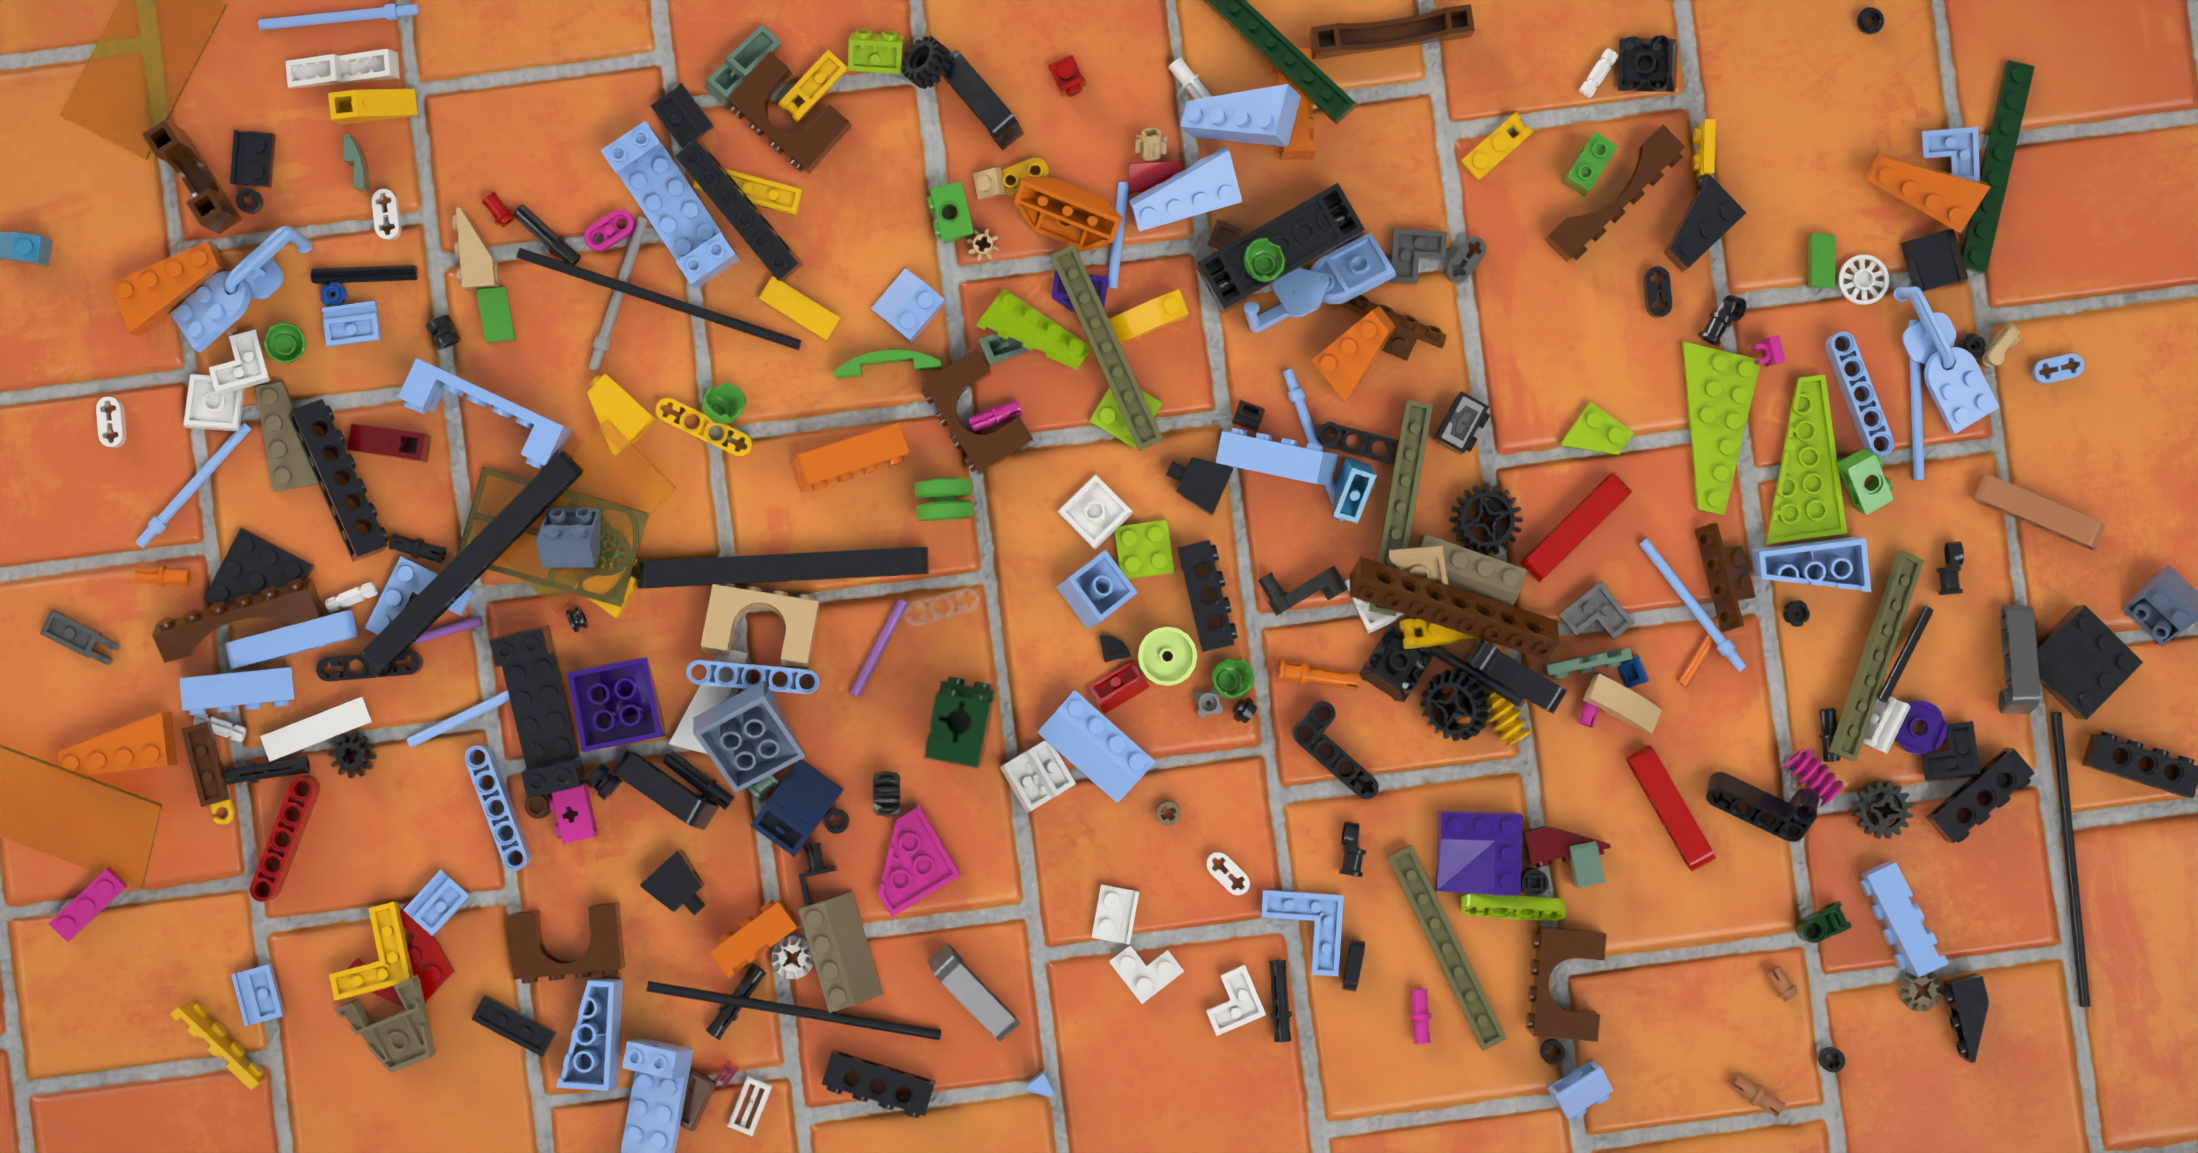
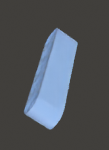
M1843 331L1833 334L1826 340L1825 350L1864 449L1876 453L1879 457L1887 455L1893 450L1894 440L1856 341L1848 332ZM1837 338L1842 339L1845 343L1843 352L1835 347V340ZM1846 363L1852 364L1855 368V373L1852 377L1845 373ZM1856 388H1860L1864 392L1865 396L1862 402L1858 401L1854 396ZM1866 413H1870L1874 417V424L1871 427L1864 422V415ZM1875 438H1880L1883 441L1884 447L1881 452L1874 448Z
M348 610L225 643V648L231 670L349 640L359 635L353 612Z
M697 659L689 662L685 670L687 678L692 683L698 685L748 689L755 684L747 683L745 675L750 669H756L760 677L755 684L764 680L771 691L810 694L816 691L819 686L817 674L814 671L803 668ZM697 664L703 665L706 669L705 676L701 679H694L691 675L693 666ZM723 667H730L733 672L732 678L727 682L721 681L718 677L719 670ZM782 671L786 675V682L782 686H775L772 682V677L776 672ZM804 674H810L813 678L812 685L807 689H803L799 684V679Z
M486 745L472 746L465 753V763L502 861L509 870L515 871L525 868L531 862V851L492 749ZM477 750H481L485 754V761L481 765L477 764L474 760V753ZM486 775L492 776L495 781L494 787L491 790L483 785V779ZM496 800H500L504 805V811L500 815L493 811L492 806ZM505 825L513 829L514 834L510 840L502 835V829ZM515 850L523 855V862L520 865L512 861L511 855Z

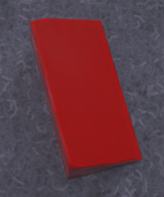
M1182 161L1129 163V193L1145 192L1153 186L1168 180L1174 174L1182 171Z
M1134 659L1087 687L1105 714L1148 689L1149 685Z

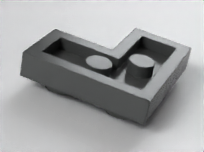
M1393 229L1391 265L1395 270L1396 277L1390 279V283L1416 285L1418 283L1419 258L1445 260L1447 232Z

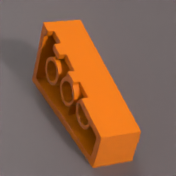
M1311 48L1299 49L1312 61ZM1273 66V73H1278V84L1273 86L1289 84L1301 96L1288 147L1275 146V153H1280V160L1312 159L1316 151V142L1312 141L1314 139L1315 121L1311 118L1314 103Z
M1883 154L1877 155L1864 176L1867 181L1959 233L1963 231L1991 187L1985 182L1921 166Z
M206 241L108 285L129 333L140 337L149 327L165 318L167 313L179 306L214 274L226 271L227 268L217 245Z
M896 423L798 454L791 461V465L800 492L809 489L815 491L827 487L829 482L838 480V483L852 479L854 478L853 474L863 472L865 475L879 470L878 466L888 463V466L904 462L903 457L909 454L900 424Z
M172 711L160 712L58 751L60 779L177 765Z

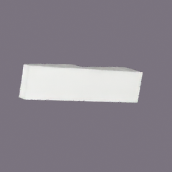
M390 49L341 56L330 54L286 61L288 88L400 79L398 52Z
M360 697L260 736L269 762L373 722L364 698Z

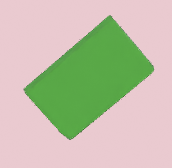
M1811 233L1808 235L1807 288H1835V235Z
M506 287L476 290L485 342L494 344L516 340Z

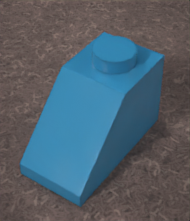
M0 232V260L49 266L52 240L32 234Z
M1345 457L1335 484L1332 510L1334 517L1358 524L1377 476L1369 464Z

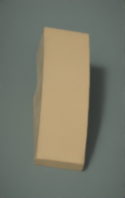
M1601 674L1592 676L1583 701L1603 709V713L1650 735L1653 734L1662 711L1641 695Z

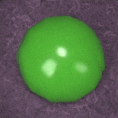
M1268 238L1254 240L1247 247L1243 260L1247 273L1252 278L1262 282L1275 280L1284 270L1285 258L1279 245L1271 243Z
M281 322L269 328L264 340V347L268 356L273 360L289 364L299 360L306 348V339L303 331L296 325Z
M726 382L717 388L711 387L705 393L702 400L705 414L713 422L729 424L736 421L747 403L744 393L737 386Z
M1225 659L1214 667L1211 675L1213 689L1221 697L1227 699L1242 697L1252 688L1255 679L1253 668L1243 659Z

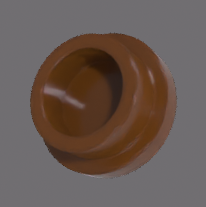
M545 794L527 798L525 801L527 814L536 819L546 817L551 812L549 796Z

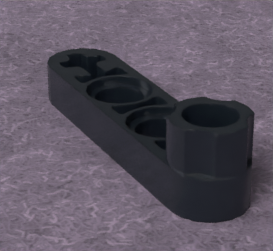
M1334 422L1322 424L1316 431L1318 442L1325 448L1394 465L1396 455H1393V460L1388 459L1392 452V444L1398 445V440L1337 425ZM1327 428H1331V433L1336 435V438L1326 441L1324 436H1322V432H1325ZM1341 431H1345L1341 440L1342 447L1337 446L1336 444L1341 438ZM1352 434L1359 436L1361 439L1360 447L1355 450L1350 449L1346 444L1347 437ZM1377 441H1382L1387 446V452L1383 456H1377L1372 451V446Z

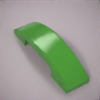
M883 350L864 354L846 362L834 371V377L836 379L863 377L862 366L913 361L915 371L942 369V363L940 360L920 352Z

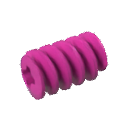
M1803 748L1789 758L1783 768L1787 769L1791 766L1794 768L1790 776L1800 775L1801 777L1797 784L1801 785L1807 782L1808 786L1806 788L1814 790L1818 794L1819 799L1823 800L1820 804L1821 807L1831 801L1841 791L1843 782L1840 780L1835 781V773H1827L1829 767L1826 764L1820 765L1821 758L1818 756L1813 757V749L1805 750Z

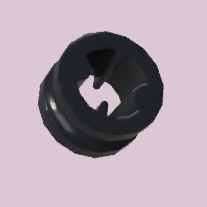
M246 188L241 190L236 196V204L240 210L247 214H255L263 207V198L258 192ZM252 194V199L256 200L254 206L250 204V208H247L244 199L245 197L250 198L249 195Z
M576 606L574 611H566L569 623L575 633L579 632L581 627L588 628L587 619L580 606Z
M832 810L825 817V827L831 833H842L849 826V816L843 810ZM832 815L835 817L841 815L844 818L841 823H844L842 828L839 826L833 828L830 825L833 820H830Z
M1548 1039L1540 1046V1055L1545 1062L1554 1065L1563 1060L1565 1050L1556 1039ZM1553 1044L1556 1049L1559 1048L1560 1052L1555 1054L1554 1059H1549V1054L1545 1056V1050H1549L1550 1045Z
M1826 1047L1820 1051L1818 1062L1826 1071L1836 1073L1844 1067L1845 1057L1840 1050L1834 1047ZM1833 1053H1836L1835 1059L1837 1063L1835 1065L1830 1064V1067H1828L1829 1061L1826 1059V1056L1828 1054L1833 1056Z

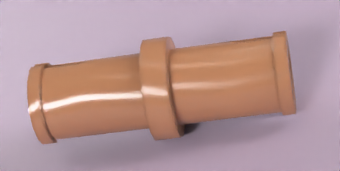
M1738 1073L1736 1075L1737 1078L1733 1079L1730 1088L1748 1098L1752 1105H1759L1775 1117H1778L1786 1103L1768 1093L1764 1086H1757Z

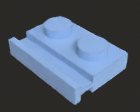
M369 301L322 308L326 346L337 347L381 341L377 302Z
M440 870L403 911L434 937L468 900L470 895Z
M272 963L231 974L245 1027L285 1016Z

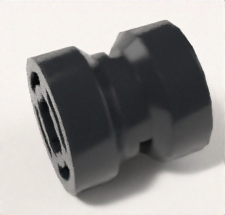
M449 314L435 318L425 325L428 333L433 334V344L436 350L448 348L461 340L459 333L452 328L453 321Z
M601 763L587 777L584 783L590 788H595L598 791V796L606 800L619 787L622 780L618 776H613L609 773V768L604 763Z
M1532 867L1526 868L1521 872L1522 891L1531 896H1540L1546 892L1549 881L1544 872Z

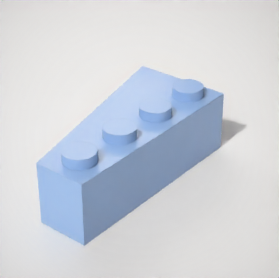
M1289 84L1186 101L1180 127L1193 138L1288 147L1301 96Z
M1221 147L1215 153L1195 162L1196 164L1174 174L1168 180L1153 186L1129 200L1138 230L1143 231L1242 202L1233 163L1227 147Z
M1232 428L1231 433L1224 431L1221 433L1216 463L1314 484L1332 486L1338 454L1322 451L1323 446L1307 443L1306 448L1297 446L1298 441L1282 438L1281 443L1272 441L1273 436L1257 433L1256 438L1247 436V430Z
M1852 536L1751 549L1754 576L1761 579L1871 592L1865 538Z
M292 667L179 678L182 711H189V716L206 714V709L217 708V713L234 711V706L245 705V710L262 708L261 703L273 702V707L290 705L289 700H295Z
M1887 861L1860 873L1863 879L1860 882L1862 890L1873 901L1874 906H1871L1873 914L1884 925L1883 936L1888 945H1893L1896 952L1894 960L1899 969H1904L1907 973L1921 977L1949 964L1945 955L1938 956L1934 948L1938 942L1933 932L1930 933L1927 927H1923L1924 915L1915 902H1910L1909 898L1913 897V894L1897 863Z
M596 977L588 980L578 1012L579 1017L571 1035L570 1047L563 1062L562 1074L558 1079L556 1087L609 1091L618 1086L623 979Z

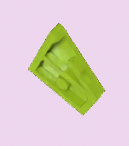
M1590 402L1563 438L1560 445L1562 447L1619 455L1634 432Z

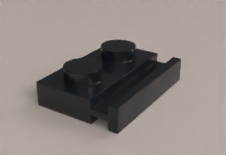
M682 83L650 105L682 149L694 139L701 138L707 131L714 128L713 124Z
M234 130L230 184L271 188L275 134Z

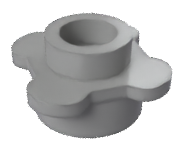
M1214 689L1206 693L1199 691L1194 696V700L1197 701L1199 708L1197 714L1202 718L1212 713L1219 715L1223 711V706L1220 705L1219 701L1220 695ZM1208 700L1211 701L1210 706L1206 705V702Z

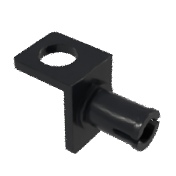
M821 843L803 846L809 870H806L807 873L799 874L805 905L811 904L806 877L837 871V867L828 868L824 866Z

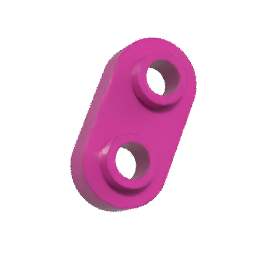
M625 210L613 211L586 229L584 233L586 245L593 251H605L634 231V218ZM620 220L626 221V226L623 229L617 227ZM598 234H602L604 237L601 243L595 242V236Z

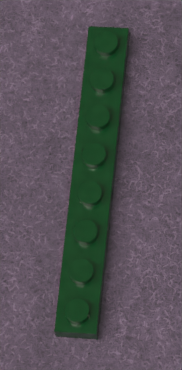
M1204 0L1336 125L1356 108V102L1246 0Z
M2011 60L2005 63L1980 170V181L1987 183L1991 187L1968 221L1961 251L1965 268L1968 271L1981 274L1987 273L2035 68L2032 65Z

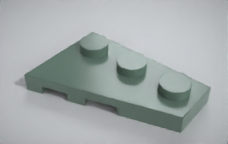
M1621 648L1544 664L1543 669L1545 675H1552L1553 679L1568 677L1569 671L1579 670V674L1595 671L1594 666L1605 664V668L1621 666V661L1633 658L1631 648Z

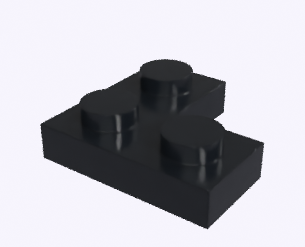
M1973 721L1947 724L1949 751L1922 754L1926 782L1981 776Z

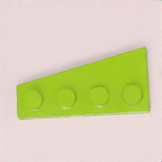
M1006 289L1002 290L976 325V327L983 330L986 327L998 332L997 336L1006 340L1008 337L1023 343V347L1029 350H1041L1045 352L1046 357L1076 370L1092 350L1091 346Z

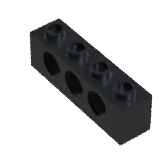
M1207 540L1178 547L1177 550L1202 652L1234 645L1233 639L1238 638L1235 624H1229L1227 613L1232 611L1229 598L1223 597L1221 587L1225 586L1222 570H1216L1215 561L1219 560L1216 545H1210V541ZM1205 562L1208 564L1210 571L1206 577L1196 575L1194 568L1197 563ZM1211 588L1215 591L1216 598L1214 602L1205 603L1202 601L1201 592L1203 589ZM1211 614H1217L1222 619L1221 627L1216 630L1211 629L1207 625V619Z
M2103 731L2101 735L2090 736L2082 763L2083 766L2182 797L2194 798L2198 786V766L2194 765V759L2180 755L2178 759L2168 757V751L2154 747L2152 751L2142 749L2144 744L2127 739V742L2123 743L2117 741V735ZM2116 749H2119L2122 756L2120 761L2116 763L2113 759V753ZM2145 757L2147 766L2142 771L2139 768V760ZM2168 765H2170L2172 767L2173 773L2172 776L2167 779L2164 774V770Z
M2005 748L1980 769L1981 776L1971 777L1926 816L1927 820L1945 841L1959 843L1966 839L1970 834L1969 830L1974 825L1983 824L1989 819V812L1996 806L1998 808L2004 806L2011 799L2010 794L2016 789L2018 791L2022 790L2031 782L2029 778L2035 772L2014 748ZM2001 773H2004L2007 777V782L2004 786L2000 787L1997 778ZM1981 790H1984L1987 795L1986 801L1983 804H1979L1977 801V795ZM1963 807L1966 810V818L1960 822L1957 819V811Z
M833 1050L822 1084L826 1085L827 1090L837 1094H842L843 1091L853 1094L852 1098L863 1102H868V1099L879 1102L878 1106L889 1110H893L894 1107L904 1109V1114L919 1118L920 1115L925 1116L936 1081ZM848 1071H855L859 1074L860 1081L856 1084H851L846 1080L845 1074ZM874 1079L883 1080L886 1086L885 1090L881 1092L875 1091L871 1087V1081ZM899 1087L909 1088L911 1097L906 1100L899 1098L897 1089Z

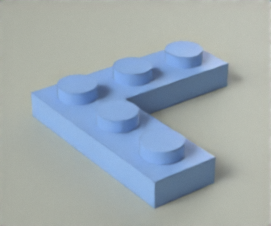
M400 556L365 629L379 635L410 603L414 593L419 594L438 574ZM467 589L448 610L463 616L474 591Z
M1263 890L1261 917L1314 921L1311 974L1339 976L1344 896Z

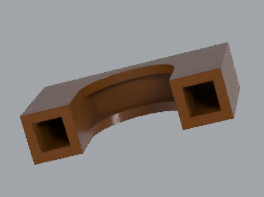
M769 51L727 98L728 102L732 105L729 110L740 120L743 117L747 118L751 122L749 127L758 136L761 137L765 134L771 140L769 145L781 155L785 152L790 156L789 163L799 172L804 169L810 174L852 126L844 116L829 104L817 119L803 131L787 133L775 128L770 123L768 117V105L772 96L792 73L784 63Z
M164 119L142 134L156 157L167 162L189 189L193 198L186 203L200 225L221 234L242 220L184 130Z
M975 349L922 382L925 389L921 392L929 405L933 402L936 404L939 412L935 415L942 426L949 425L954 434L949 437L957 450L963 447L968 457L964 458V461L971 472L977 470L979 475L1032 443L1034 439L1020 417L987 435L971 433L960 424L957 417V403L960 396L969 387L992 374L978 350Z
M619 902L596 904L588 907L591 932L590 945L580 959L573 961L557 959L547 951L542 941L539 910L509 914L508 926L513 980L521 979L522 983L538 982V977L548 976L549 981L565 979L566 974H575V978L591 977V972L602 971L603 976L618 974V969L625 967Z
M1538 926V932L1533 933L1532 946L1536 948V958L1531 959L1530 974L1534 975L1533 986H1529L1528 1001L1532 1002L1531 1013L1527 1012L1526 1029H1530V1034L1538 1037L1598 1042L1600 1014L1596 1011L1565 1009L1556 1005L1550 996L1548 984L1554 968L1567 959L1579 958L1605 961L1606 933L1594 930Z

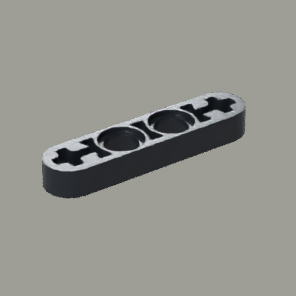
M406 651L397 661L408 660V655H410L411 659H416V665H412V670H409L408 666H397L395 662L387 672H384L379 677L416 674L423 667L422 656L416 651ZM358 655L327 657L320 660L316 667L317 675L323 681L377 678L364 664L363 671L359 675H355L350 671V664L353 660L358 659ZM328 662H330L331 666H343V671L332 672L331 677H329V673H324V667H328Z

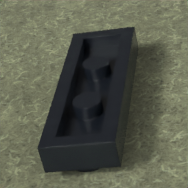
M488 995L483 996L471 1020L541 1057L545 1055L557 1033Z

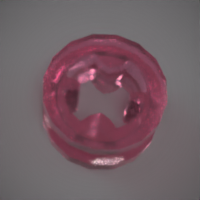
M728 1060L714 1080L716 1082L721 1081L722 1086L725 1088L739 1068L737 1066L732 1067L731 1062Z

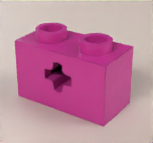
M587 784L552 793V797H549V804L552 813L556 812L558 823H555L557 838L562 839L563 844L598 836ZM571 808L573 811L578 812V816L574 817V821L572 817H567V812H570Z

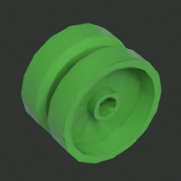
M946 477L914 483L915 497L918 499H932L930 503H922L916 506L917 521H939L975 517L973 502L970 500H957V497L970 496L973 493L972 479Z

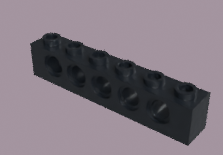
M694 139L675 155L778 281H784L803 265L801 260L701 140Z
M323 399L292 409L288 417L352 562L382 552L388 546L386 543L388 542L387 533L377 523L376 508L372 502H368L365 496L367 492L366 486L361 478H357L354 471L356 465L352 455L347 454L343 446L345 439L339 429L336 430L332 421L334 420V414L331 407L325 405ZM312 427H322L325 431V435H316L313 432ZM323 451H332L336 456V460H327L323 455ZM340 474L344 476L347 483L345 485L337 484L334 480V475ZM345 499L354 500L357 503V509H349L345 505ZM362 523L366 525L368 533H359L356 530V524Z

